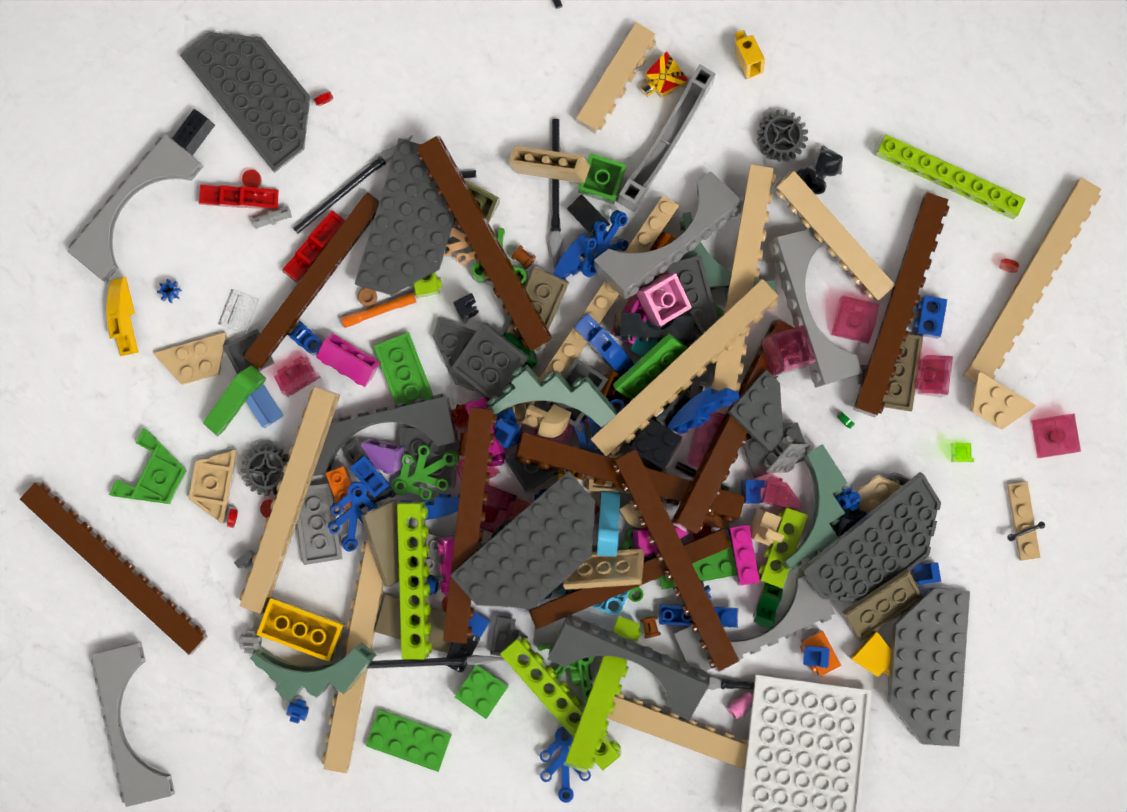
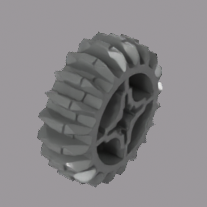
M778 110L776 117L773 113H770V119L764 117L763 121L765 124L760 123L759 128L762 130L757 131V135L762 136L757 139V142H763L759 148H766L764 155H768L770 152L771 160L774 159L775 155L778 156V162L781 161L782 156H784L786 162L789 160V155L792 159H795V153L800 155L802 153L800 148H806V144L803 142L808 141V137L803 136L808 133V130L802 129L806 123L799 124L801 117L799 116L797 119H794V112L787 116V110L784 111L783 115ZM785 122L789 125L786 127H780L778 124L775 125V123ZM769 128L772 130V133L775 136V139L771 144L767 137V131ZM793 129L797 132V144L793 142L790 135ZM788 130L786 137H783L777 142L779 135H782ZM782 144L787 147H790L791 149L779 150L775 147Z
M268 444L264 445V450L258 445V452L251 449L250 452L253 456L251 457L246 454L245 457L249 461H242L243 465H247L246 469H241V472L247 473V475L242 476V480L249 479L245 485L247 487L253 485L251 487L252 492L258 488V495H261L263 490L265 496H269L270 490L273 495H276L278 483L283 480V468L289 462V460L285 461V459L289 455L284 454L281 456L283 449L280 448L276 452L277 448L275 445L271 447V450H269ZM270 454L280 461L281 467H274L272 465ZM264 455L262 464L259 467H253L254 462ZM266 465L268 468L276 469L275 471L268 472V475L263 471H258L266 468ZM253 473L261 474L264 486L254 479ZM276 473H281L278 481L270 485L272 476Z

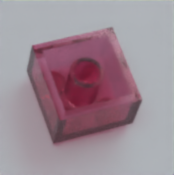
M804 325L769 335L760 340L773 377L805 368L816 362Z

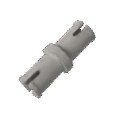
M286 206L275 211L268 210L265 214L252 217L255 229L269 224L275 225L278 221L292 218L290 208Z

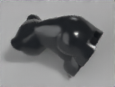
M823 145L821 146L817 162L811 164L806 169H799L796 173L815 195L822 194L827 188L824 181L826 176L842 174L843 157Z

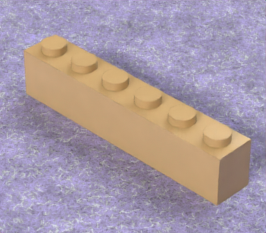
M637 22L635 23L576 117L577 123L595 134L598 129H603L607 122L605 120L607 114H612L617 106L615 104L617 98L621 99L627 89L624 87L627 82L631 83L637 73L634 71L637 66L641 67L647 57L644 55L647 50L651 51L655 46L656 40L654 39L656 34Z

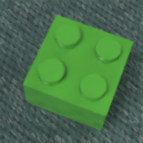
M590 153L587 161L590 169L585 183H580L578 193L615 205L627 165Z
M476 665L454 698L487 719L509 685L482 666Z

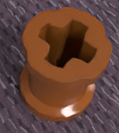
M520 245L513 253L511 259L517 260L527 270L536 259V256L529 254Z
M657 616L640 620L645 631L644 639L661 635L656 624Z

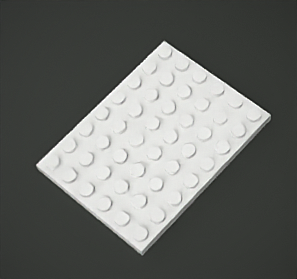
M755 675L740 812H860L872 691Z

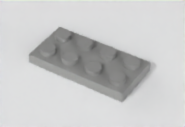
M329 483L309 486L297 521L304 565L343 559L339 532L332 534L328 529V523L337 519L330 511L334 498ZM333 525L331 529H335L337 525Z

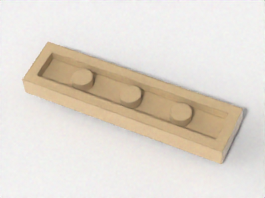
M1028 481L1007 484L1016 534L1035 526ZM1036 530L1016 537L1020 561L1040 558Z

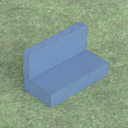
M262 385L246 400L247 405L262 428H267L284 416L265 385Z

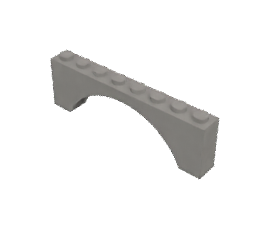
M699 64L659 136L620 192L619 204L635 212L711 89L716 73Z
M166 134L155 142V147L151 152L148 151L143 156V162L132 169L130 172L131 176L127 181L121 182L116 194L111 195L106 200L105 207L95 213L93 216L94 220L83 227L79 238L74 239L69 244L67 252L106 283L118 270L113 252V234L117 219L127 202L143 188L159 181L168 179L192 181L204 167Z
M709 172L697 181L698 210L690 226L676 240L662 248L644 253H623L608 249L594 260L595 270L624 300L629 296H634L642 286L651 283L655 276L659 273H664L668 266L678 262L685 253L694 250L698 243L708 239L715 230L721 229L728 220L740 214L742 200L715 174Z
M811 228L776 237L769 241L768 245L775 263V270L781 281V288L787 300V306L793 318V325L798 333L799 343L805 355V362L808 364L811 373V380L815 388L862 374L857 355L840 349L827 339L816 325L809 310L805 291L806 273L812 256L821 246L820 242L813 236L815 232Z
M803 575L796 578L795 592L788 610L772 628L753 638L730 642L739 660L743 659V654L748 652L750 654L761 651L760 647L767 644L768 647L775 645L779 642V638L785 636L788 639L795 636V631L803 629V631L813 628V623L821 621V623L829 621L832 619L831 615L835 613L830 601L820 598L806 576ZM691 626L673 633L689 666L702 669L705 672L712 669L707 661V658H709L707 651H703L698 642L701 638L698 633L695 634Z
M142 643L92 654L91 666L97 675L95 684L101 693L99 702L105 711L103 720L109 730L107 736L108 743L112 746L114 752L112 753V761L118 770L116 772V779L118 784H121L122 791L120 792L122 803H125V807L174 795L175 791L171 775L155 770L143 762L128 743L122 726L121 706L124 691L135 671L146 662Z

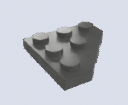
M439 318L433 338L457 386L475 391V387L455 372L452 367L476 331Z
M764 370L727 413L767 452H771L782 440L783 425L780 382L770 372Z
M400 428L399 445L404 446L405 454L413 455L416 466L419 458L418 449L422 445H428L431 449L424 468L442 459L444 453L449 450L457 452V443L436 446L420 430L416 428ZM423 447L421 449L422 453L427 454V449ZM448 455L447 460L449 462H452L453 457L451 455ZM446 465L428 476L447 479L449 481L448 488H455L456 465ZM441 481L440 486L445 488L446 483Z

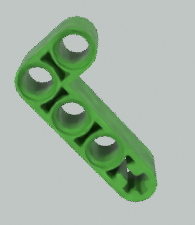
M252 365L241 371L233 379L203 424L217 437L221 435L249 396L258 390L267 378Z

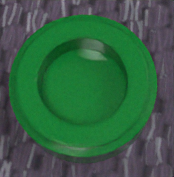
M842 411L837 415V418L849 429L855 425Z

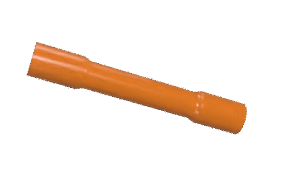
M410 292L375 307L341 317L344 328H347L380 314L414 304L416 299L414 293Z

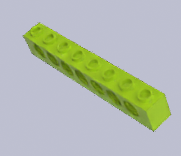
M887 134L882 139L875 154L876 157L1011 219H1015L1019 215L1026 200L1024 197Z
M401 502L397 504L402 659H426L432 651V645L429 642L431 624L428 623V615L431 612L430 604H428L430 585L427 584L430 569L426 557L429 556L428 545L426 546L428 526L425 524V518L428 517V508L425 507V502ZM411 517L417 520L416 527L410 524ZM411 537L417 539L418 545L416 547L411 544ZM412 556H414V557H416V558L418 559V565H417V566H415V565L412 564V562H411V557H412ZM412 576L418 578V585L413 584ZM413 595L419 598V604H415L412 601ZM414 614L420 618L419 624L413 621ZM414 634L419 635L420 643L414 641Z
M519 635L502 649L500 655L574 738L580 719L574 720L570 714L578 713L581 718L584 710L582 701L569 692L570 688L564 681H559L555 670L552 667L548 668L544 663V658L530 648V642L525 637L522 639ZM519 655H527L529 661H521ZM539 669L542 675L535 676L532 670ZM550 683L555 689L549 691L545 688V684ZM564 698L567 700V704L560 705L557 700ZM607 730L606 732L602 731L600 736L606 747L599 749V751L595 750L593 755L596 758L595 763L602 771L621 756L620 744L615 739L611 740Z

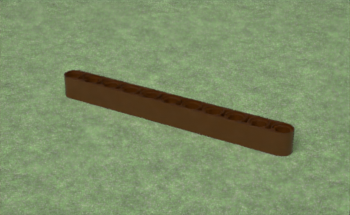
M368 192L363 196L244 355L246 361L259 370L266 364L374 220L379 205L377 198Z
M724 529L717 530L683 545L692 563L731 547ZM653 557L644 561L642 584L581 588L529 610V614L535 628L539 629L565 618L567 614H575L665 575L664 570H666L664 563L660 564L657 557Z

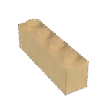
M514 146L509 160V164L518 174L585 183L590 169V165L582 155Z

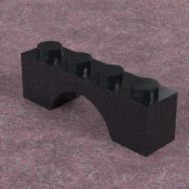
M616 313L614 337H621V341H632V338H639V342H651V339H657L659 343L670 333L683 344H687V340H694L695 316H677L667 322L661 329L655 330L643 322L640 313Z

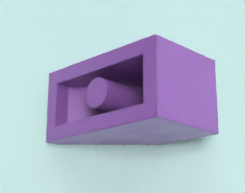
M372 438L361 442V447L376 469L383 470L386 474H394L402 469L404 446Z

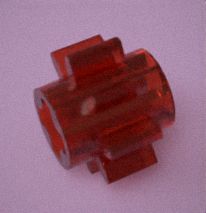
M457 404L456 408L452 409L454 422L459 427H468L469 415L465 404Z

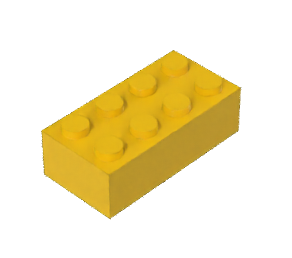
M273 597L269 600L256 635L330 662L334 657L346 624Z

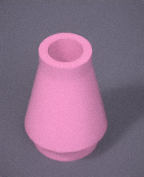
M747 691L744 695L730 702L727 710L735 719L742 718L752 704L753 695Z

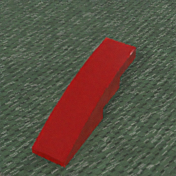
M200 184L198 204L237 208L278 209L279 190Z
M332 210L310 233L304 244L295 252V256L282 269V272L298 283L345 220Z

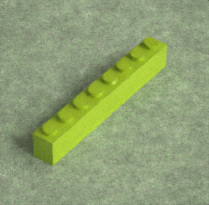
M618 616L612 630L619 636L637 642L642 632L639 630V623ZM603 656L564 765L584 773L588 769L593 768L596 758L593 757L595 750L599 751L603 741L600 739L602 731L606 732L609 721L606 720L608 713L612 714L616 705L613 699L615 695H619L622 684H619L621 677L625 678L629 668L626 666L627 659Z

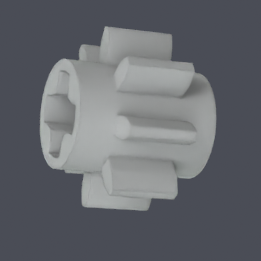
M246 630V634H241L239 646L240 649H245L244 653L254 654L256 650L261 649L262 637L256 635L257 631Z

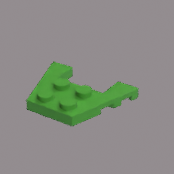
M143 428L136 444L153 453L136 487L134 488L117 479L109 495L170 504L187 469L147 429Z

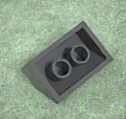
M575 358L563 376L571 387H573L572 384L581 377L583 379L588 376L600 391L608 381V378L579 358ZM547 401L544 405L550 410L555 404L571 412L568 422L577 427L585 415L580 410L563 403Z
M798 422L783 427V437L790 436L793 439V444H805ZM754 438L746 440L743 449L754 479L769 474L766 472L768 468L763 463L764 459L771 452H767ZM803 457L798 459L796 463L804 461Z

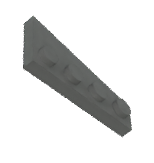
M698 255L674 262L668 266L666 271L667 273H676L692 307L689 309L691 316H695L694 321L703 335L718 321V316L702 257Z

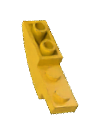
M122 277L110 280L106 306L110 339L116 338L120 356L138 353L130 315L135 314L127 278Z

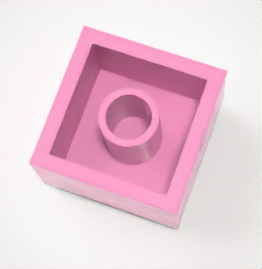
M665 273L648 285L642 286L636 293L651 325L662 326L692 308L676 273Z

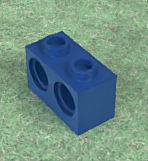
M924 295L921 300L919 299L916 308L919 311L918 318H915L913 329L916 330L915 335L935 339L941 337L948 299ZM927 303L935 305L934 312L928 311ZM925 321L932 324L931 331L924 329L923 324Z
M363 456L350 467V470L366 486L374 498H378L391 486L367 456Z

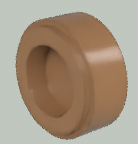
M363 288L359 291L358 300L363 306L371 307L377 302L378 296L374 290Z

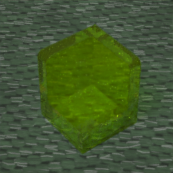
M951 443V463L974 462L971 443Z

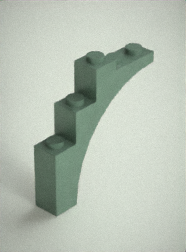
M691 212L683 213V218L679 219L680 230H684V232L693 221ZM701 242L698 243L694 250L688 251L680 259L684 260L701 255L710 289L729 288L731 271L720 265L706 251ZM754 280V286L758 284L760 281ZM765 281L776 292L775 281ZM725 290V299H726V300H727L728 290Z
M528 365L523 368L521 366L512 373V384L505 387L502 391L503 394L499 397L494 396L491 398L487 406L488 409L494 410L493 414H497L505 408L523 402L552 401L563 403L591 417L601 428L616 417L617 412L615 407L588 376L583 379L581 377L572 384L573 387H571L557 370L554 373L549 372L542 378L543 381H541Z
M823 444L803 457L810 470L814 484V515L810 529L803 542L791 556L782 562L785 569H796L803 564L801 560L806 557L808 559L813 558L819 554L818 551L821 552L838 538L829 523L833 526L841 521L840 516L845 514L834 495L836 496L844 490L843 486L848 484Z
M361 642L342 660L317 667L288 663L273 656L264 648L256 651L250 659L258 668L265 671L273 681L278 683L275 690L283 699L290 702L299 695L303 688L310 695L317 698L325 692L330 684L337 691L345 694L353 687L376 654Z

